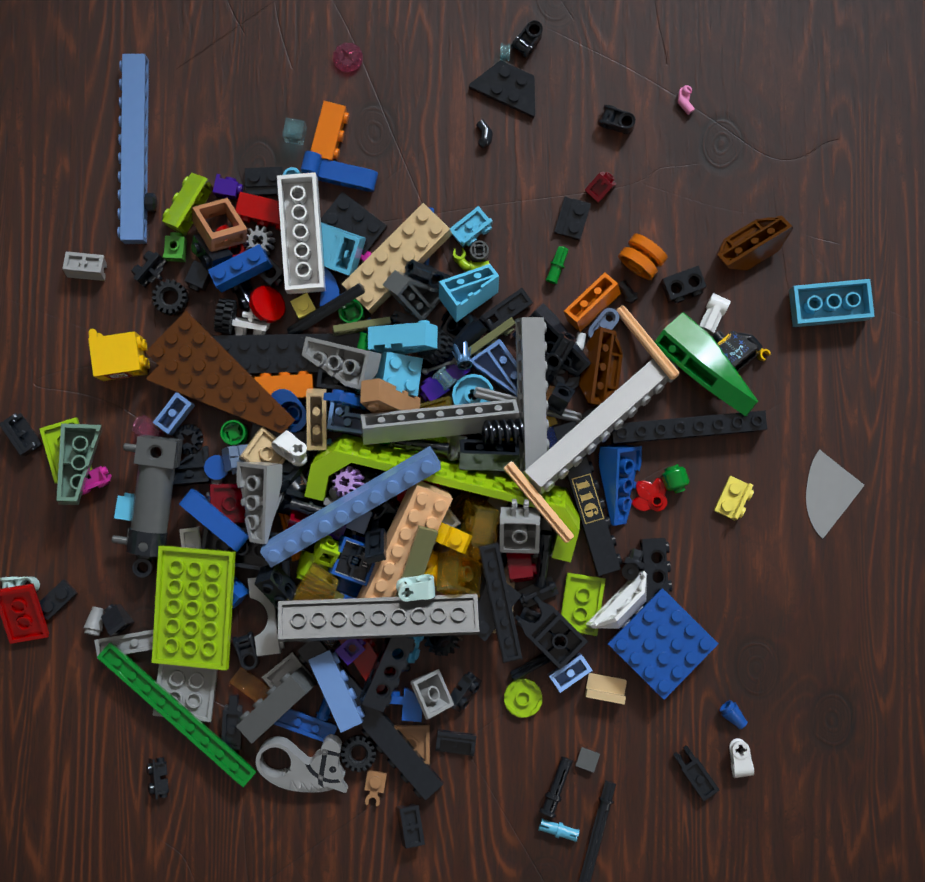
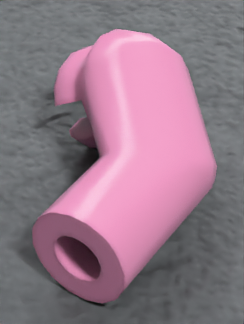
M685 85L679 90L677 101L689 115L695 108L689 102L692 88Z

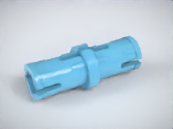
M544 818L541 819L539 831L553 834L556 838L563 837L577 842L580 830L564 826L561 822L555 823Z

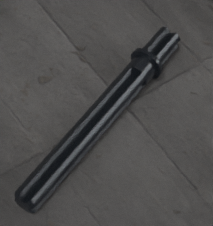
M605 780L602 795L599 797L600 803L579 882H591L610 807L611 804H614L613 796L616 788V783Z

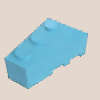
M491 264L439 281V299L456 322L493 297L499 290V275Z

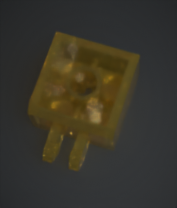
M466 499L460 530L473 536L468 546V553L476 560H479L481 558L478 546L496 543L497 541L496 528L500 523V511L488 502Z
M449 548L447 552L439 553L436 591L446 595L477 594V598H480L481 563L479 560L469 557V548H467L465 554Z

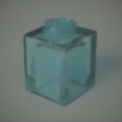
M286 117L282 135L284 141L304 145L307 130L305 121Z

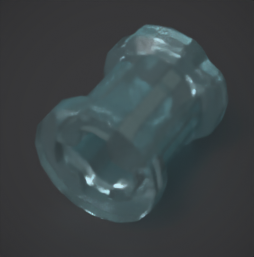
M445 366L432 377L443 386L444 391H447L457 382V379L453 378L446 371Z

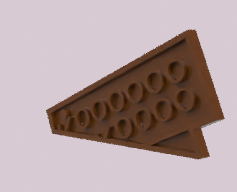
M187 311L145 351L159 365L146 378L148 381L281 434L296 421Z

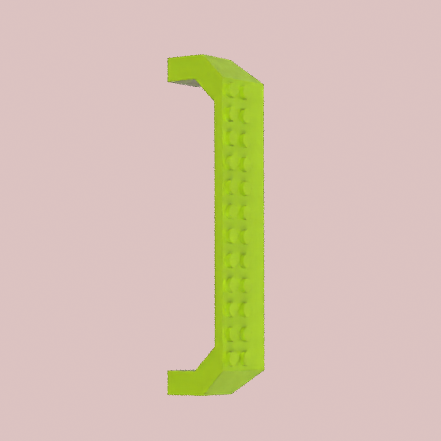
M344 433L327 445V450L319 451L311 463L304 497L324 501L331 487L333 473L350 463L388 471L419 452L414 450L408 452L405 449L395 447L390 449L389 444L386 446L379 443L363 445V438ZM438 457L441 463V470L424 479V481L512 502V499H517V504L523 505L525 499H528L507 473L491 470L459 469L458 461H449L442 457ZM554 485L550 491L543 492L541 496L573 533L574 537L565 543L556 533L553 542L552 558L571 562L580 529V515L567 488ZM529 500V507L536 508Z

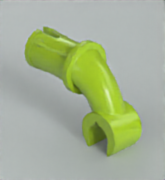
M463 248L461 257L456 255L455 249L453 251V260L466 272L489 264V261L472 262L471 260L468 262L465 259L466 252Z

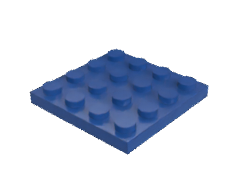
M661 588L607 644L665 700L719 643Z

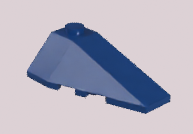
M600 446L599 468L610 521L613 526L627 523L632 504L630 495L632 488H636L637 483L634 481L636 471H640L642 446Z

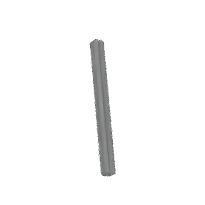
M476 387L473 394L476 398L488 401L516 399L517 402V396L482 387ZM549 409L546 411L547 416L570 422H581L582 414L579 412L565 409L562 416Z

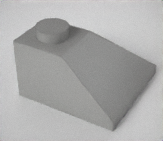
M439 669L411 681L412 688L426 720L454 706Z

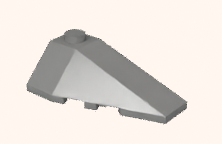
M307 336L302 351V356L316 366L321 367L330 376L338 379L340 383L360 390L361 381L373 379L378 373L382 355Z

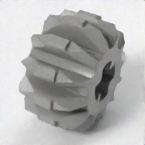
M255 226L254 232L249 228L250 235L247 234L246 242L243 243L247 247L245 251L258 245L256 240L259 239L262 241L261 246L269 256L270 252L268 249L274 250L275 247L272 243L276 242L275 238L271 237L273 235L272 231L267 232L265 226L262 227L261 231L259 226Z

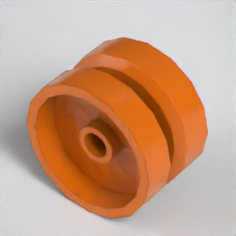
M634 233L628 242L630 247H624L618 257L632 272L646 280H652L658 272L656 266L662 267L668 258L667 254L647 237Z

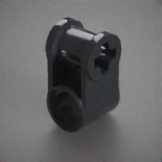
M537 20L530 21L514 39L510 48L519 51L526 59L542 38V24ZM533 28L538 29L539 33L534 35L531 34L529 31Z
M604 105L602 118L598 120L599 126L623 134H629L633 131L636 119L632 113L612 105ZM628 120L631 122V125L624 126L622 121Z
M250 631L247 635L241 637L234 636L233 644L241 666L246 670L257 668L260 664V657L256 654L253 632ZM249 655L255 659V663L251 667L246 664V658Z

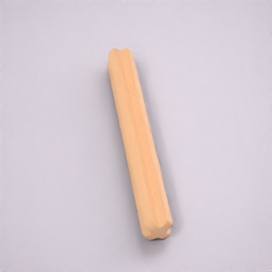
M625 306L618 307L616 311L619 314V318L669 379L677 378L679 371Z
M513 462L508 463L504 470L565 543L572 540L574 537L573 533Z

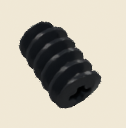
M501 419L500 422L493 420L491 423L489 420H485L482 426L483 445H486L487 439H489L491 444L494 443L495 439H497L498 444H501L502 438L505 439L506 444H509L510 438L513 439L514 443H517V439L520 438L521 443H523L524 427L522 421L516 419L514 422L512 419H508L506 423L505 419Z

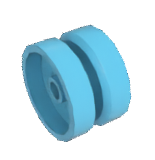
M465 375L453 387V405L490 402L480 398L472 400L469 396L474 394L476 387L493 390V386L482 375Z

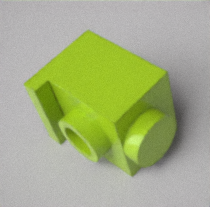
M328 535L318 540L314 545L313 562L332 568L340 555V552H338L339 542L333 540ZM322 554H328V558L323 557Z

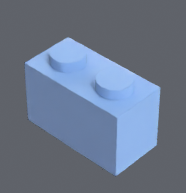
M578 653L561 670L556 668L548 676L561 693L593 670L582 654Z

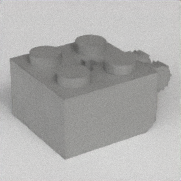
M512 499V507H501L500 552L539 554L540 512L536 508L529 507V499L524 500L523 507H517V499Z

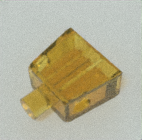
M312 563L296 588L293 600L343 599L344 594L336 591L338 585L336 577L316 563Z

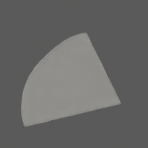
M819 449L809 471L806 506L814 529L823 539L864 487V484Z

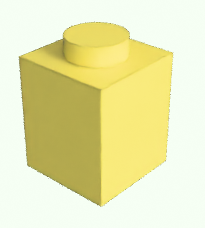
M308 293L290 301L299 319L316 310Z

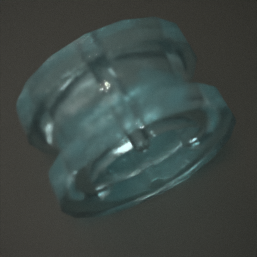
M501 43L500 60L506 58L509 61L510 43L507 45Z

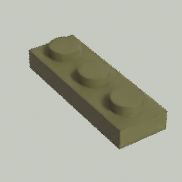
M509 318L471 345L470 358L482 352L488 345H492L502 335L506 337L515 330L513 327L516 325L513 318Z

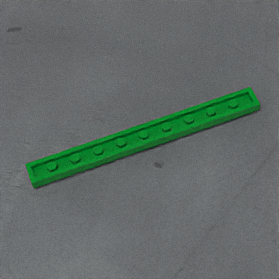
M112 642L97 656L103 664L242 787L257 772Z

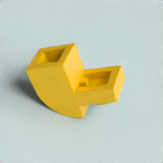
M442 522L435 541L465 554L473 536Z

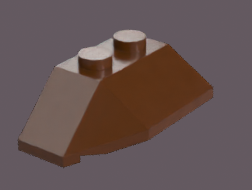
M782 215L776 216V218L756 219L726 237L717 256L727 268L747 271L777 253L793 230V226Z
M598 327L584 346L583 353L591 364L580 374L579 386L587 402L598 406L618 389L623 357L620 343L616 337V331L603 327Z

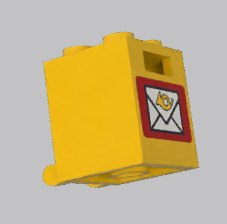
M95 329L89 330L88 340L93 377L101 381L148 375L147 369H150L149 359L145 356V350H147L146 339H143L135 331L103 336L101 333H97Z

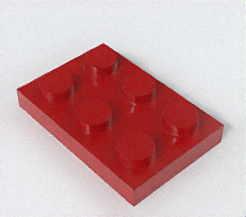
M34 583L0 589V616L9 643L47 638L49 631Z

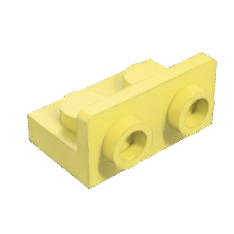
M729 476L713 511L732 520L742 518L746 510L744 507L746 500L749 501L754 493V490H752L753 485Z

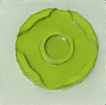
M520 678L517 681H512L507 686L504 693V702L511 714L521 718L530 717L540 709L542 693L535 682Z

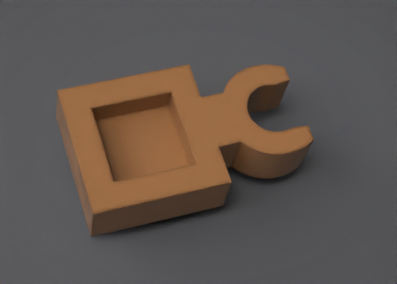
M367 771L365 790L370 791V793L366 796V805L369 804L370 798H375L376 806H379L380 796L378 792L384 793L387 772Z

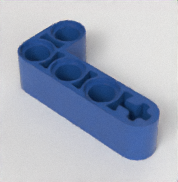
M305 151L300 170L302 174L316 173L318 181L366 192H374L378 172L322 159L319 153L313 151Z
M191 488L179 503L181 507L236 552L249 539L245 531L208 502V499L197 490Z

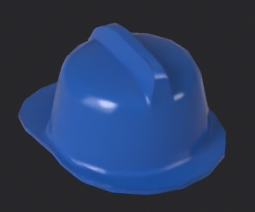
M287 389L274 391L271 396L296 420L287 431L297 432L301 430L307 422L305 406L295 394Z

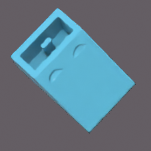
M321 222L324 266L340 273L351 275L358 267L366 238Z

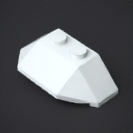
M639 570L638 576L633 580H628L585 625L589 628H623L630 621L629 618L633 614H637L646 602L647 573Z

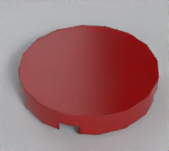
M264 285L257 287L250 294V309L259 320L273 323L284 315L285 302L280 293L274 288Z

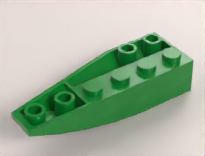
M684 312L664 328L655 340L656 345L677 366L744 416H747L758 403L757 398L714 338Z

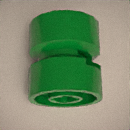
M355 299L338 310L344 324L364 321V309L361 303Z
M230 420L221 427V438L230 446L244 445L248 441L249 431L239 421Z

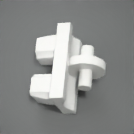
M251 309L250 312L243 311L242 317L246 318L236 317L232 321V326H235V335H246L247 328L254 329L253 335H265L270 326V323L255 320L258 318L252 313Z

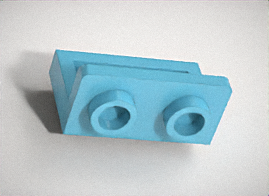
M477 206L452 226L450 230L463 248L465 246L470 247L472 243L477 241V237L480 234L485 235L492 229L493 220L488 218L481 208Z

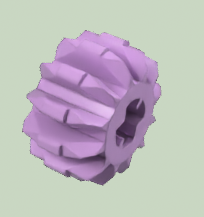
M348 466L347 468L343 467L340 469V473H334L337 478L336 480H331L336 484L332 489L337 491L336 495L338 497H343L365 484L361 482L365 477L360 475L361 471L359 469Z

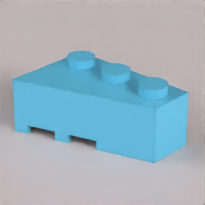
M421 320L418 323L368 327V350L378 353L388 351L405 355L437 349L438 326L430 324V321Z

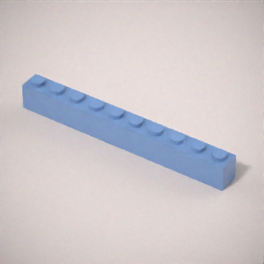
M122 54V60L119 62L120 72H122V79L119 80V87L122 90V97H119V107L122 109V116H119L121 134L118 137L119 145L121 146V152L118 154V161L121 164V171L118 172V180L121 183V190H118V200L121 201V208H118L120 227L117 229V234L124 244H147V211L144 206V196L148 193L149 59L146 54Z
M431 446L425 448L268 540L267 544H262L261 554L270 567L277 565L441 470V463Z

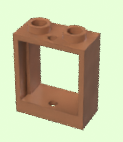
M228 198L192 207V222L210 252L246 242L247 228ZM226 214L233 227L212 232L205 219Z

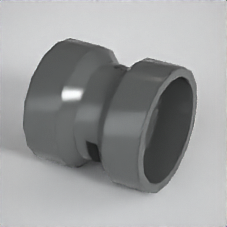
M475 241L470 247L471 259L474 262L486 261L489 255L488 245L484 241Z

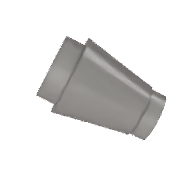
M92 607L83 627L85 634L100 636V632H103V621L101 619L104 611L103 608Z

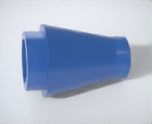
M729 700L720 707L721 716L737 726L738 729H742L747 725L748 721L744 718L736 702Z

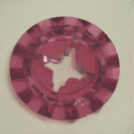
M344 42L340 46L338 45L333 52V61L339 70L353 72L361 66L363 53L360 47L353 42ZM343 52L347 54L353 53L351 55L352 61L349 59L343 60L345 58Z

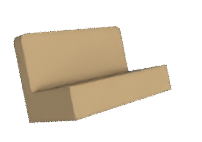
M589 673L585 697L625 705L626 696L624 694L627 681L625 679Z

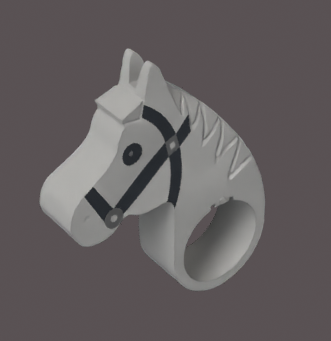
M333 734L327 735L323 740L321 749L313 757H308L285 737L274 736L262 743L256 756V767L259 773L272 784L296 792L312 793L335 789L347 793L348 785L343 779L346 770L343 769L340 762L342 741L338 736ZM273 747L281 748L288 753L291 759V766L288 769L271 768L265 763L263 752Z

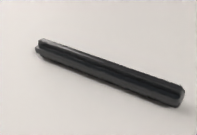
M360 283L356 284L287 328L288 334H300L365 293L364 286Z

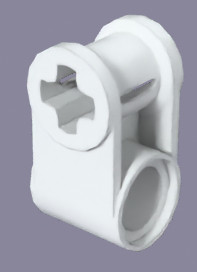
M285 430L271 443L273 450L293 465L303 466L307 462V447L305 443L297 439L291 432Z
M740 738L733 739L729 744L733 777L753 776L754 767L749 745ZM739 745H741L743 748L740 749V752H737L735 749H738Z

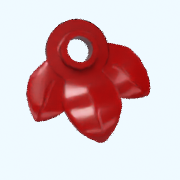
M660 478L655 479L653 484L648 481H638L636 483L639 496L632 501V505L640 511L652 509L653 511L660 512L667 507L666 488ZM655 499H661L660 504H654Z

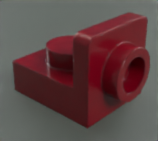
M602 171L586 187L585 191L599 203L616 185L614 182L615 178L609 172L605 173Z

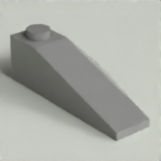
M237 462L236 482L238 488H241L243 497L241 504L245 506L246 510L245 523L249 541L267 544L282 485V464Z

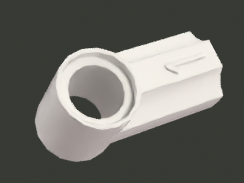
M713 293L707 303V310L699 326L707 333L714 334L721 317L726 313L731 301Z

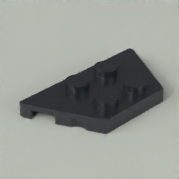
M500 60L469 84V89L532 118L535 117L534 75Z

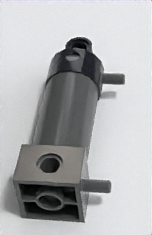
M140 435L137 436L136 444L125 443L123 445L124 451L135 452L134 464H138L131 525L128 528L127 537L113 535L111 542L127 545L126 552L137 555L132 569L134 574L141 578L150 575L154 571V557H158V546H166L173 482L175 468L180 466L182 439ZM157 447L161 449V456L156 452ZM141 562H145L148 565V571L140 569Z

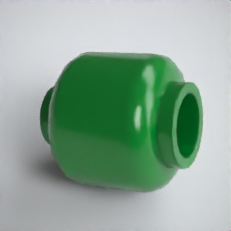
M679 464L665 468V472L662 473L661 477L666 490H674L675 494L685 491V486L690 483L686 469L683 466L679 467Z

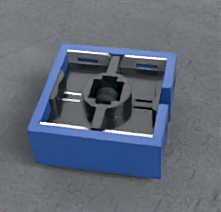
M341 535L338 541V552H340V555L332 568H328L327 572L367 586L375 563L367 564L365 560V543Z

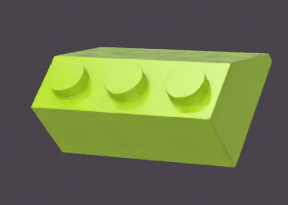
M191 173L189 177H185L182 182V189L174 195L172 199L173 204L170 209L165 210L162 216V222L167 227L181 233L183 236H186L193 224L192 207L205 204L213 191V186L207 178Z

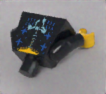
M717 331L712 336L737 372L756 357L760 361H765L766 359L762 356L763 352L767 356L771 354L770 350L762 349L761 343L751 334L731 331L725 336L721 331Z

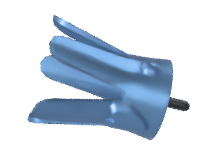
M465 341L463 343V353L461 354L457 345L453 344L455 353L453 351L452 353L457 360L458 369L467 370L473 365L470 358L471 347L468 351V344Z

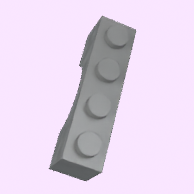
M248 578L250 598L261 602L268 615L265 629L255 636L257 656L282 653V649L285 648V642H278V628L276 625L278 609L256 587V578Z

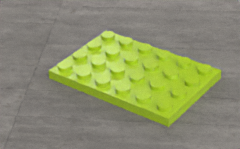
M158 546L152 663L217 670L229 669L236 552Z

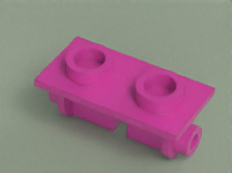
M99 466L89 471L91 478L88 479L87 477L82 495L90 492L91 488L96 486L101 488L109 484L112 475H106L109 473L106 466Z

